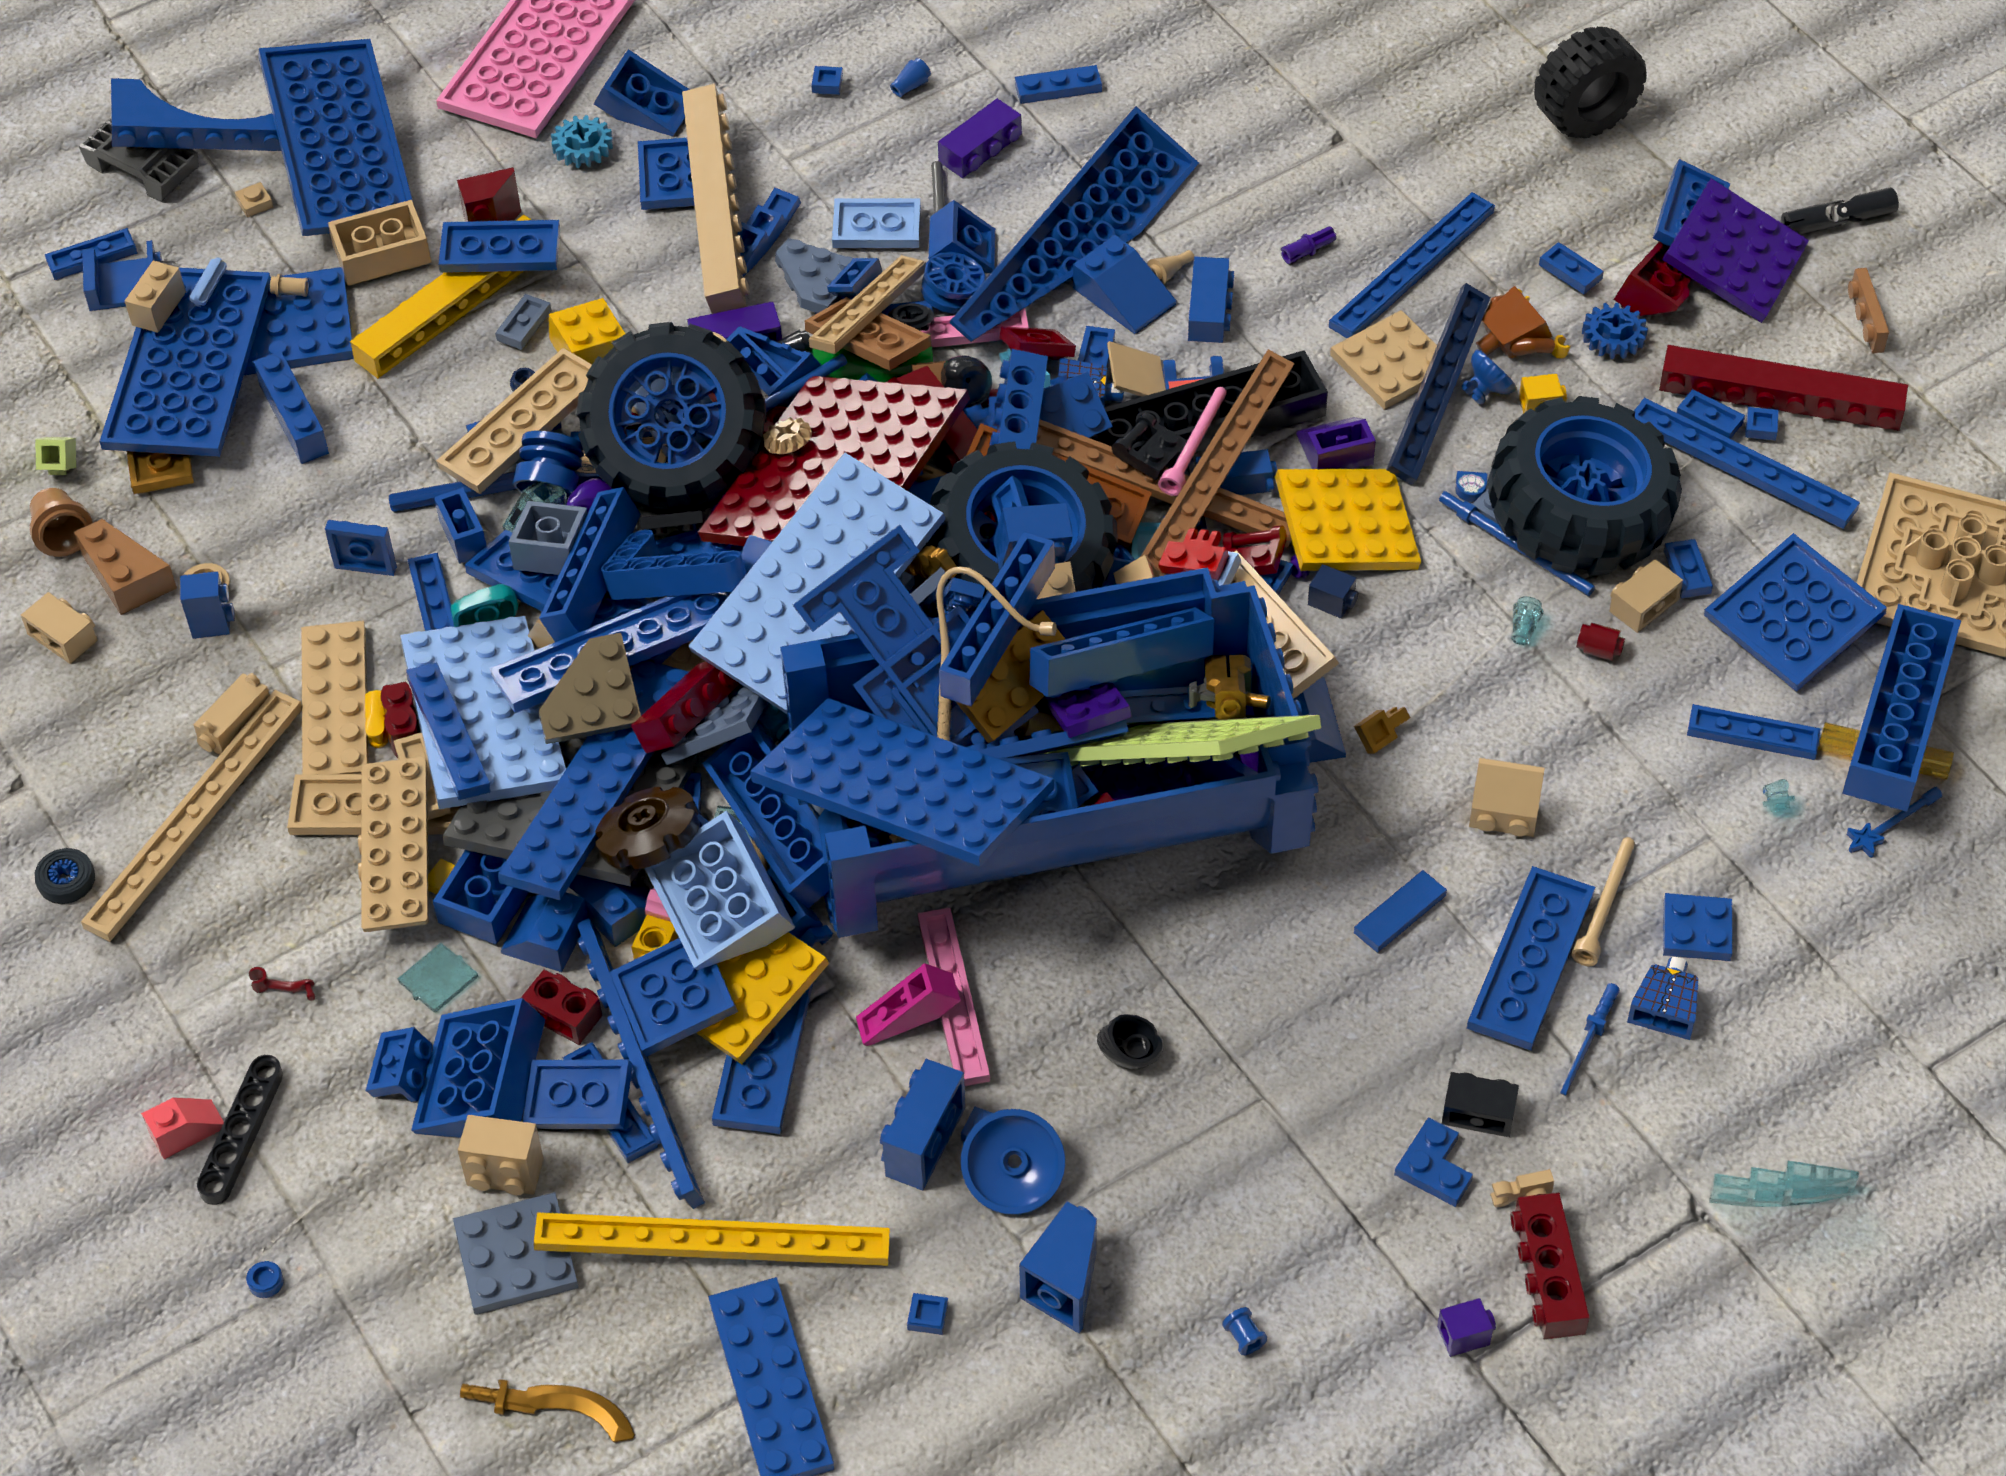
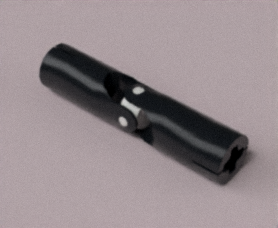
M1889 187L1855 195L1847 202L1836 200L1784 212L1781 216V223L1789 226L1790 229L1798 234L1804 235L1841 226L1849 221H1862L1895 213L1899 208V200L1894 188ZM1831 206L1829 216L1832 221L1826 215V208Z

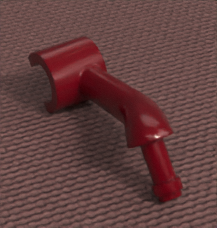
M253 967L249 971V978L253 980L251 983L252 989L257 993H263L268 988L287 992L306 990L307 999L309 1001L315 1000L316 996L312 989L315 983L311 979L280 981L268 979L267 973L262 967Z

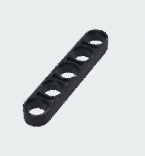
M272 1055L258 1056L250 1064L200 1173L197 1188L201 1199L209 1205L223 1203L230 1196L282 1081L283 1072L280 1062ZM265 1066L275 1068V1072L270 1077L261 1078L257 1075L258 1071ZM259 1094L263 1097L262 1101L256 1106L244 1104L246 1098L250 1095ZM238 1123L250 1125L248 1131L242 1135L231 1133L232 1128ZM229 1151L237 1154L234 1161L229 1164L218 1162L220 1155ZM212 1181L223 1183L220 1191L216 1193L205 1192V1187L208 1183Z

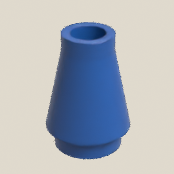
M916 58L914 61L909 60L895 81L890 84V88L896 96L901 98L904 94L928 82L931 71L920 58Z

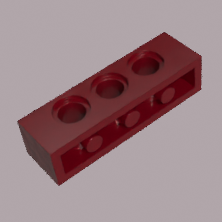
M1560 1193L1518 1197L1516 1209L1510 1213V1220L1513 1232H1519L1521 1241L1518 1242L1517 1246L1519 1261L1521 1264L1526 1263L1528 1274H1525L1526 1291L1528 1295H1533L1535 1305L1532 1306L1535 1327H1541L1543 1340L1586 1335L1590 1317ZM1541 1232L1547 1235V1237H1539L1534 1233ZM1548 1263L1555 1268H1545L1541 1264ZM1549 1295H1558L1562 1300H1554Z

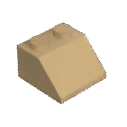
M1479 758L1469 827L1478 828L1482 831H1497L1510 833L1515 836L1534 837L1545 768Z

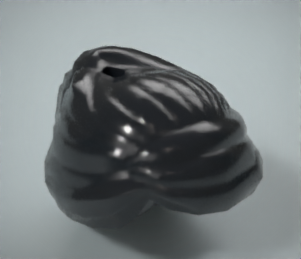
M963 355L952 357L944 363L941 371V382L945 388L967 389L970 400L965 407H972L982 404L989 397L992 388V375L989 368L982 361Z
M1118 1015L1097 1034V1044L1103 1055L1111 1062L1128 1069H1141L1153 1064L1164 1050V1043L1162 1038L1157 1035L1154 1024L1138 1015Z

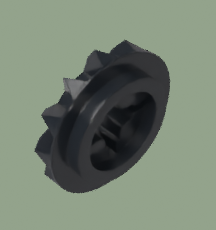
M916 303L900 305L892 309L887 315L920 331H927L934 324L933 311L924 305Z

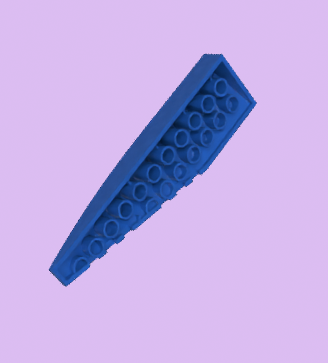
M1135 106L949 323L972 342L1073 277V264L1112 236L1116 235L1124 242H1129L1143 231L1199 162Z

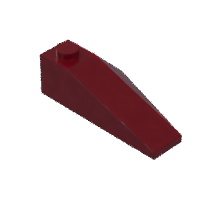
M1659 241L1628 275L1613 299L1623 309L1629 305L1631 306L1630 312L1639 311L1640 316L1677 311L1687 299L1690 291L1688 283L1691 278L1662 260L1670 246H1666Z

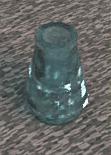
M1523 596L1513 605V633L1511 640L1519 645H1528L1530 643L1531 636L1544 614L1542 603L1538 599Z

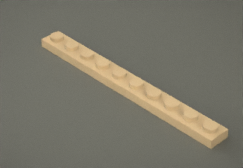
M277 690L270 694L82 919L83 929L109 942L115 937L302 711L301 701Z

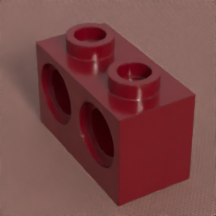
M543 969L521 997L546 1019L545 1028L577 1045L583 1042L602 1017L600 1000L596 993L588 988L581 989L572 984L562 974H553Z

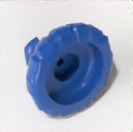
M1476 350L1473 353L1471 363L1474 377L1470 381L1466 380L1462 384V389L1468 395L1473 393L1472 398L1477 404H1483L1486 401L1485 396L1490 392L1507 395L1517 390L1512 379L1484 352Z

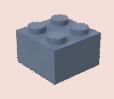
M527 501L509 540L513 569L559 575L588 514L587 508Z

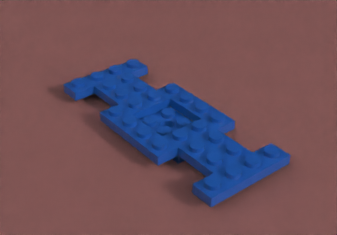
M898 525L792 604V606L812 632L837 613H840L878 663L876 668L852 685L873 714L927 734L931 733L937 737L939 668L941 666L939 620L934 624L931 623L893 572L920 552L902 526ZM960 605L945 615L950 651L970 620ZM955 703L951 707L950 742L964 747L980 743H986L987 748L999 746V740L1016 736L1014 731L1039 711L1034 705L999 737L988 743L959 705ZM1077 764L1071 769L1079 807L1096 794L1098 790Z

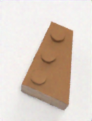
M98 520L74 532L83 558L120 615L177 589L171 567L168 563L105 520Z

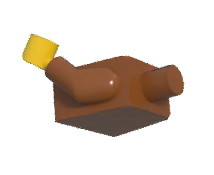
M1514 286L1505 295L1491 298L1482 318V323L1488 334L1476 342L1479 350L1487 356L1497 348H1500L1508 358L1534 353H1551L1554 357L1563 359L1568 355L1570 346H1564L1566 338L1563 335H1557L1554 340L1551 338L1553 336L1546 321L1529 303L1530 296H1523L1522 290Z

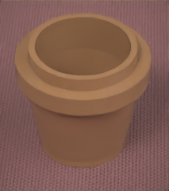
M59 488L41 490L31 500L30 535L35 546L44 554L54 557L68 556L79 551L80 548L74 532L93 523L87 509Z

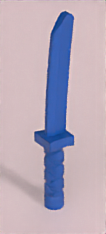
M1613 983L1607 985L1593 1015H1588L1586 1019L1587 1024L1584 1028L1588 1033L1560 1094L1567 1095L1595 1034L1603 1035L1606 1016H1608L1610 1008L1614 1003L1613 1001H1615L1620 991L1617 985Z

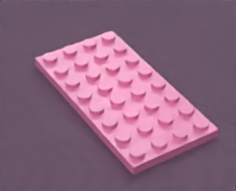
M510 0L437 98L438 109L537 138L635 0Z

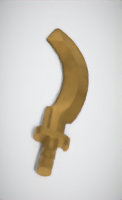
M502 1379L498 1380L499 1389H490L464 1383L461 1386L460 1398L495 1403V1414L504 1415L505 1409L535 1414V1411L538 1409H567L577 1411L594 1419L608 1433L612 1442L630 1440L635 1436L632 1426L623 1412L610 1400L590 1390L566 1385H536L528 1387L526 1391L510 1389L509 1381Z

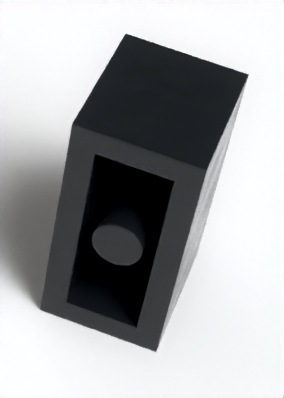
M1451 1072L1441 1124L1510 1138L1519 1085L1512 1084L1503 1079L1491 1080L1476 1077L1471 1073Z

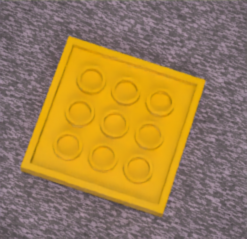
M1386 469L1277 470L1275 480L1300 571H1319L1322 564L1339 571L1419 569L1421 559L1395 474L1390 473Z
M788 932L768 946L717 963L738 1012L696 1033L742 1065L829 965L827 958Z

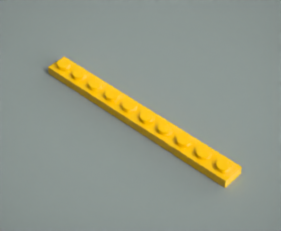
M537 1212L534 1250L888 1266L890 1228Z

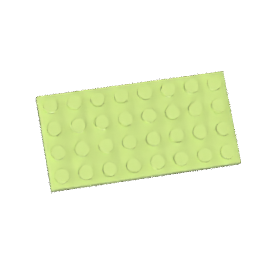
M1319 715L1140 724L1129 727V732L1122 737L1064 748L1044 754L1068 752L1071 766L1079 764V761L1080 766L1099 764L1100 760L1102 765L1105 766L1121 763V759H1123L1124 765L1143 762V758L1145 759V764L1165 761V757H1167V763L1187 760V756H1189L1190 762H1198L1210 759L1211 755L1213 761H1221L1233 758V753L1238 751V754L1259 751L1258 746L1263 744V747L1283 745V739L1288 737L1289 741L1308 738V732L1320 729L1321 722Z

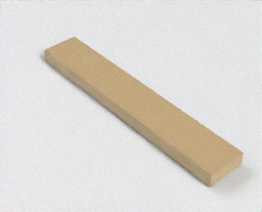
M901 255L809 338L810 348L836 354L924 273L926 262Z

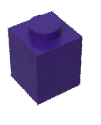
M1478 1298L1440 1309L1437 1327L1448 1354L1452 1357L1490 1346L1492 1333L1496 1330V1323L1491 1310H1485L1481 1299Z

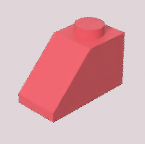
M173 1097L141 1113L149 1134L163 1159L214 1135L221 1130L224 1123L211 1099Z

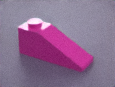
M924 963L857 1015L856 1020L863 1045H873L936 1020L959 1003L961 1000L953 973Z

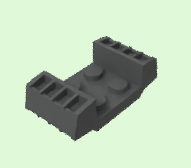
M111 118L102 127L98 128L92 136H89L83 144L79 145L87 165L100 173L114 165L142 179L147 196L159 201H163L169 193L199 167L198 152L193 149L112 147Z

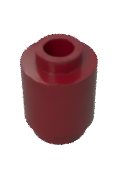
M1595 623L1590 625L1582 624L1576 648L1582 649L1585 654L1613 661L1615 655L1621 656L1625 638L1620 637L1621 630Z

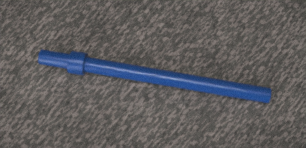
M1447 491L1441 494L1439 501L1457 512V517L1467 523L1471 521L1534 561L1518 549L1517 538L1514 535L1506 537L1499 524L1478 512L1476 506L1468 501L1462 502ZM1541 557L1534 561L1587 596H1590L1595 590L1593 584L1574 572L1569 574L1552 569V562Z

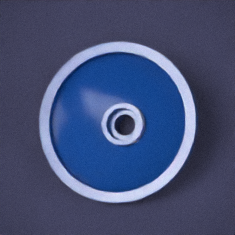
M1004 1109L991 1113L981 1119L967 1135L961 1152V1171L965 1184L971 1194L987 1208L1004 1214H1022L1041 1207L1056 1193L1065 1172V1151L1058 1133L1039 1115L1021 1109ZM1012 1155H1018L1021 1158V1165L1018 1168L1014 1169L1008 1163Z

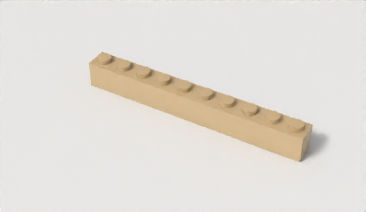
M714 83L682 92L704 295L712 314L747 307L745 295L750 294L747 280L743 277V274L747 273L744 257L740 255V253L745 252L741 235H738V232L742 231V226L738 214H735V211H739L740 208L737 196L733 194V191L737 190L734 174L730 172L735 170L732 155L728 153L729 150H732V143L729 134L726 133L727 130H730L729 121L726 113H723V111L727 110V103L724 94L718 93Z

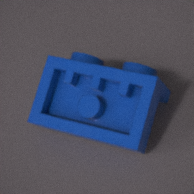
M415 1027L381 1033L365 1091L373 1098L401 1093L410 1102L418 1101L431 1056L432 1043Z

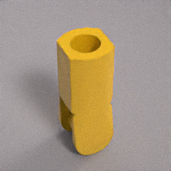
M373 690L365 694V731L369 737L370 745L374 748H382L388 743L384 722L385 713L381 702V691Z

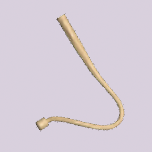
M954 567L941 576L936 592L941 638V665L950 652L943 591L947 580L954 574H967L979 581L1013 618L1023 626L1040 632V635L1055 636L1057 630L1055 622H1041L1040 625L1026 620L980 573L967 567ZM939 684L937 737L950 741L952 702L950 699L941 697Z

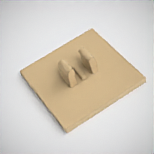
M1111 341L1107 343L1115 389L1142 397L1166 390L1160 356Z

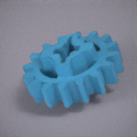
M585 115L583 120L573 116L572 122L563 120V127L556 126V133L551 134L553 154L557 155L558 161L565 159V165L567 166L574 162L576 163V168H579L582 163H586L588 167H591L592 161L601 163V156L608 157L609 150L613 149L612 131L608 129L606 122L600 124L598 117L591 121L588 115Z

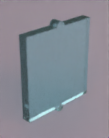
M440 942L397 979L403 987L412 993L414 1000H420L436 1013L477 979L478 973L463 961L461 955H455Z

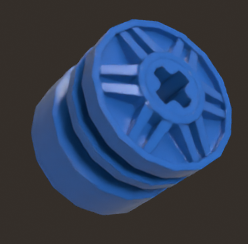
M535 430L525 432L521 441L523 447L519 451V456L525 461L516 465L513 487L533 497L552 501H568L569 496L579 484V475L574 470L582 468L581 458L584 456V450L581 442L570 436L549 431Z

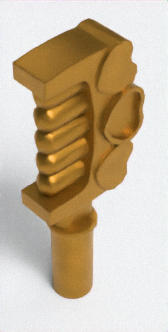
M931 545L926 546L917 554L905 569V572L914 576L920 575L926 581L939 568L947 572L949 569L957 566L946 549L935 548ZM957 574L952 575L949 579H952Z

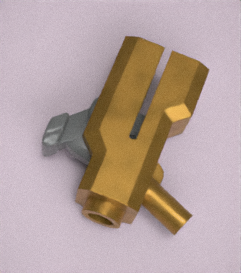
M1226 655L1209 656L1205 659L1204 683L1197 686L1196 681L1189 684V707L1197 706V702L1201 700L1206 701L1207 706L1215 709V717L1219 720L1243 719L1246 717V706L1269 709L1271 704L1270 696L1250 693L1251 661L1245 655H1229L1230 677H1227Z

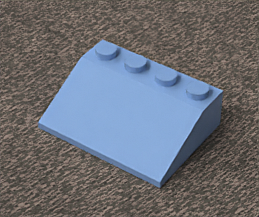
M727 811L700 827L691 842L685 848L673 851L670 854L671 858L645 868L696 970L768 946L795 928L744 827Z

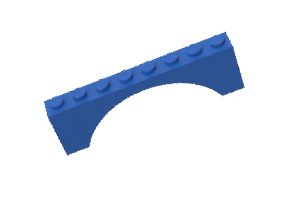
M111 78L112 147L281 151L272 113L246 119L205 117L181 110L161 100L140 79Z

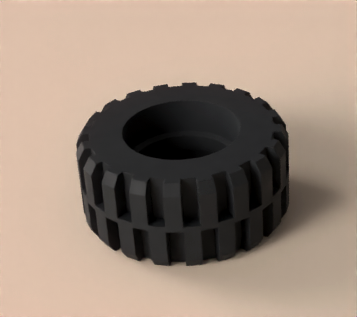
M1608 27L1585 28L1584 32H1575L1567 41L1563 40L1558 44L1559 47L1554 52L1551 51L1549 53L1546 63H1542L1539 69L1540 75L1536 76L1534 96L1538 108L1562 134L1572 138H1590L1591 135L1598 136L1605 129H1612L1616 126V122L1620 119L1623 120L1628 115L1627 112L1638 103L1637 98L1639 95H1642L1644 91L1643 83H1646L1647 78L1646 64L1642 56L1617 30Z

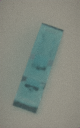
M1788 1160L1784 1172L1751 1167L1748 1178L1715 1173L1710 1190L1709 1203L1743 1207H1785L1820 1203L1853 1195L1859 1171Z

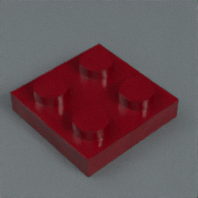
M1001 326L999 338L1010 349L1048 356V359L1060 361V358L1075 356L1076 345L1056 329Z

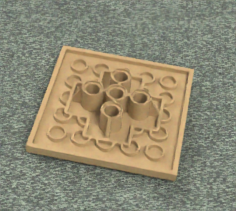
M1889 472L1857 580L1858 585L1887 607L1886 614L1876 623L1891 627L1898 604L1961 620L1955 644L2006 657V502Z

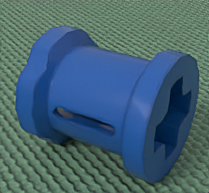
M1248 1307L1235 1310L1222 1322L1225 1331H1230L1239 1344L1238 1351L1243 1356L1259 1350L1267 1342V1335L1265 1332L1259 1331L1251 1319L1252 1312Z

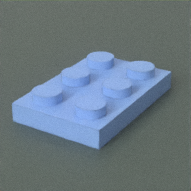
M834 198L832 247L919 248L920 198Z

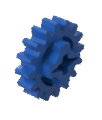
M1603 303L1602 310L1594 307L1592 314H1586L1582 327V334H1584L1583 342L1590 343V351L1599 349V356L1601 357L1605 353L1610 354V359H1614L1616 354H1620L1625 359L1627 352L1636 355L1637 349L1644 347L1647 337L1646 319H1639V311L1631 313V306L1629 305L1622 309L1619 303H1615L1612 308L1607 303Z

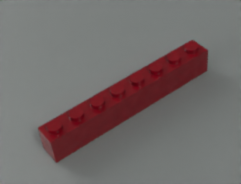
M1667 345L1659 391L1688 395L1693 389L1713 400L1900 431L1905 412L1908 384Z

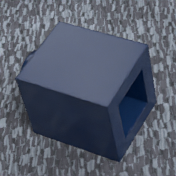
M1322 564L1309 585L1308 605L1342 618L1348 608L1352 609L1358 599L1359 592L1355 591L1356 577Z

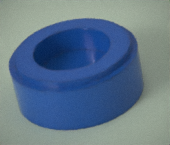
M262 1261L249 1269L246 1281L250 1292L254 1296L269 1298L276 1295L282 1289L284 1278L277 1264L270 1261Z

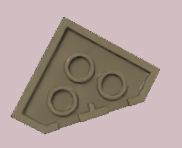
M621 633L589 638L539 709V717L545 744L632 728L631 725L641 717Z

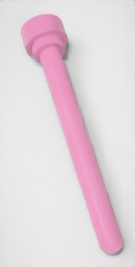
M1217 387L1174 467L1163 472L1158 485L1164 493L1170 496H1177L1185 485L1184 472L1226 396L1225 388Z

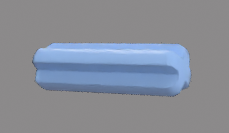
M217 257L210 260L192 291L190 301L195 306L201 307V305H206L224 274L227 265L221 258Z

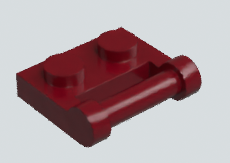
M1283 525L1273 526L1271 530L1236 534L1235 532L1224 533L1223 547H1226L1229 552L1237 550L1259 575L1277 573L1287 534ZM1261 544V545H1257V546L1238 548V547H1240V546Z

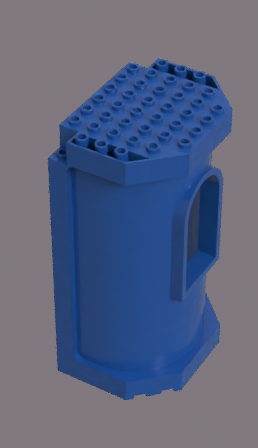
M1208 567L1036 599L1025 617L1029 621L1043 610L1049 619L1056 623V627L1063 637L1069 639L1196 607L1214 618L1213 655H1226L1227 677H1230L1229 655H1245L1251 661V692L1271 697L1269 709L1253 707L1254 715L1247 718L1302 716L1300 702L1298 700L1294 701L1292 697L1293 683L1290 674L1285 675L1283 671L1285 666L1283 652L1281 648L1276 649L1274 644L1276 642L1274 626L1272 623H1267L1266 620L1267 607L1265 599L1258 597L1255 585L1247 587L1245 581L1219 586L1216 579H1211ZM975 611L966 612V614L971 618ZM939 617L929 620L934 624L939 620ZM855 633L780 647L790 733L827 698L873 714L852 685L876 668L878 663ZM951 700V707H953L956 702ZM1308 732V738L1289 741L1288 737L1283 739V745L1263 747V744L1258 746L1257 774L1195 785V780L1197 778L1201 779L1204 774L1186 763L1192 775V786L1028 817L980 867L910 840L871 848L866 826L824 833L830 890L823 896L829 921L832 923L834 931H837L838 938L878 931L876 903L1249 831L1251 839L1271 854L1310 846L1311 832H1315V822L1312 814L1317 812V804L1314 794L1319 792L1317 777L1315 773L1310 774L1308 769L1310 760L1307 747L1311 746L1310 732ZM1238 751L1234 752L1233 757L1242 762Z

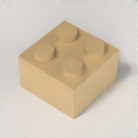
M468 1115L457 1150L467 1186L481 1191L495 1189L506 1191L512 1195H522L523 1193L534 1195L544 1161L536 1124Z

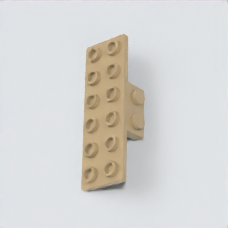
M423 756L369 763L361 766V835L358 836L361 863H358V874L361 881V927L364 932L426 925L429 923L427 761Z

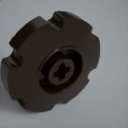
M661 787L639 791L626 797L623 804L612 807L604 815L595 830L598 837L596 846L604 861L618 869L628 865H632L634 869H642L659 864L671 858L670 854L673 851L685 848L694 838L700 826V821L697 817L699 810L693 797L687 791L678 787H672L665 791Z

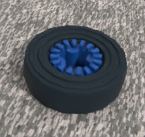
M72 848L57 849L45 855L38 862L34 872L35 884L41 895L48 901L58 904L72 903L83 898L92 889L95 881L93 863L85 853ZM64 873L67 876L70 875L71 878L68 877V880L64 878L60 879L59 876Z

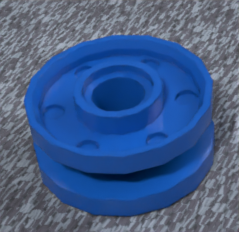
M955 252L939 253L932 256L926 263L921 283V293L932 307L943 312L956 314L985 281V273L981 265L964 254Z

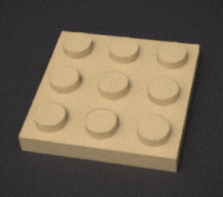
M1400 310L1332 346L1330 356L1385 410L1419 391L1437 345Z

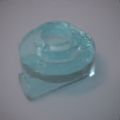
M1780 779L1764 785L1763 794L1767 797V801L1762 802L1763 807H1770L1771 812L1790 809V802L1796 800L1794 795L1789 796L1788 794L1789 783L1787 780Z

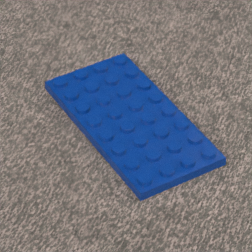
M371 39L258 49V57L302 236L330 234L328 222L412 200Z
M179 268L186 293L160 331L157 333L139 327L135 328L100 438L102 450L221 456L270 288L271 276L269 272L225 270L206 305L197 307L190 301V295L205 269Z
M829 698L751 770V779L754 783L979 867L1054 790V778Z

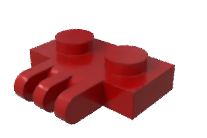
M1189 528L1183 542L1168 541L1158 564L1161 573L1175 574L1208 567L1211 579L1219 580L1229 557L1226 547L1218 546L1221 540L1220 531H1212L1209 536V530L1201 529L1198 534L1197 529Z

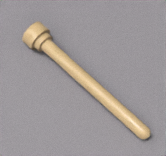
M1630 837L1624 838L1621 842L1586 936L1577 940L1573 948L1572 958L1581 965L1594 966L1598 962L1601 954L1598 940L1635 845L1634 840Z

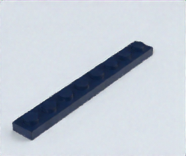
M1465 283L1460 288L1386 469L1410 485L1414 484L1419 477L1491 298L1468 283Z

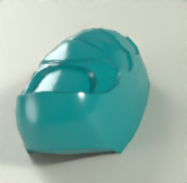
M504 584L479 589L463 596L451 605L454 627L516 617L519 607L517 596L510 586Z

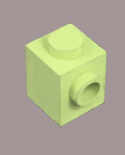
M43 437L35 439L36 470H48V475H67L66 470L76 468V438Z

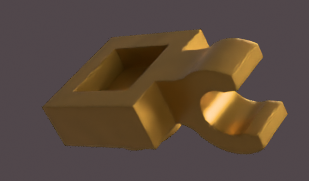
M1393 707L1386 713L1384 710H1376L1354 725V728L1367 753L1375 754L1398 738L1394 729L1411 717L1405 707L1399 710L1397 707Z

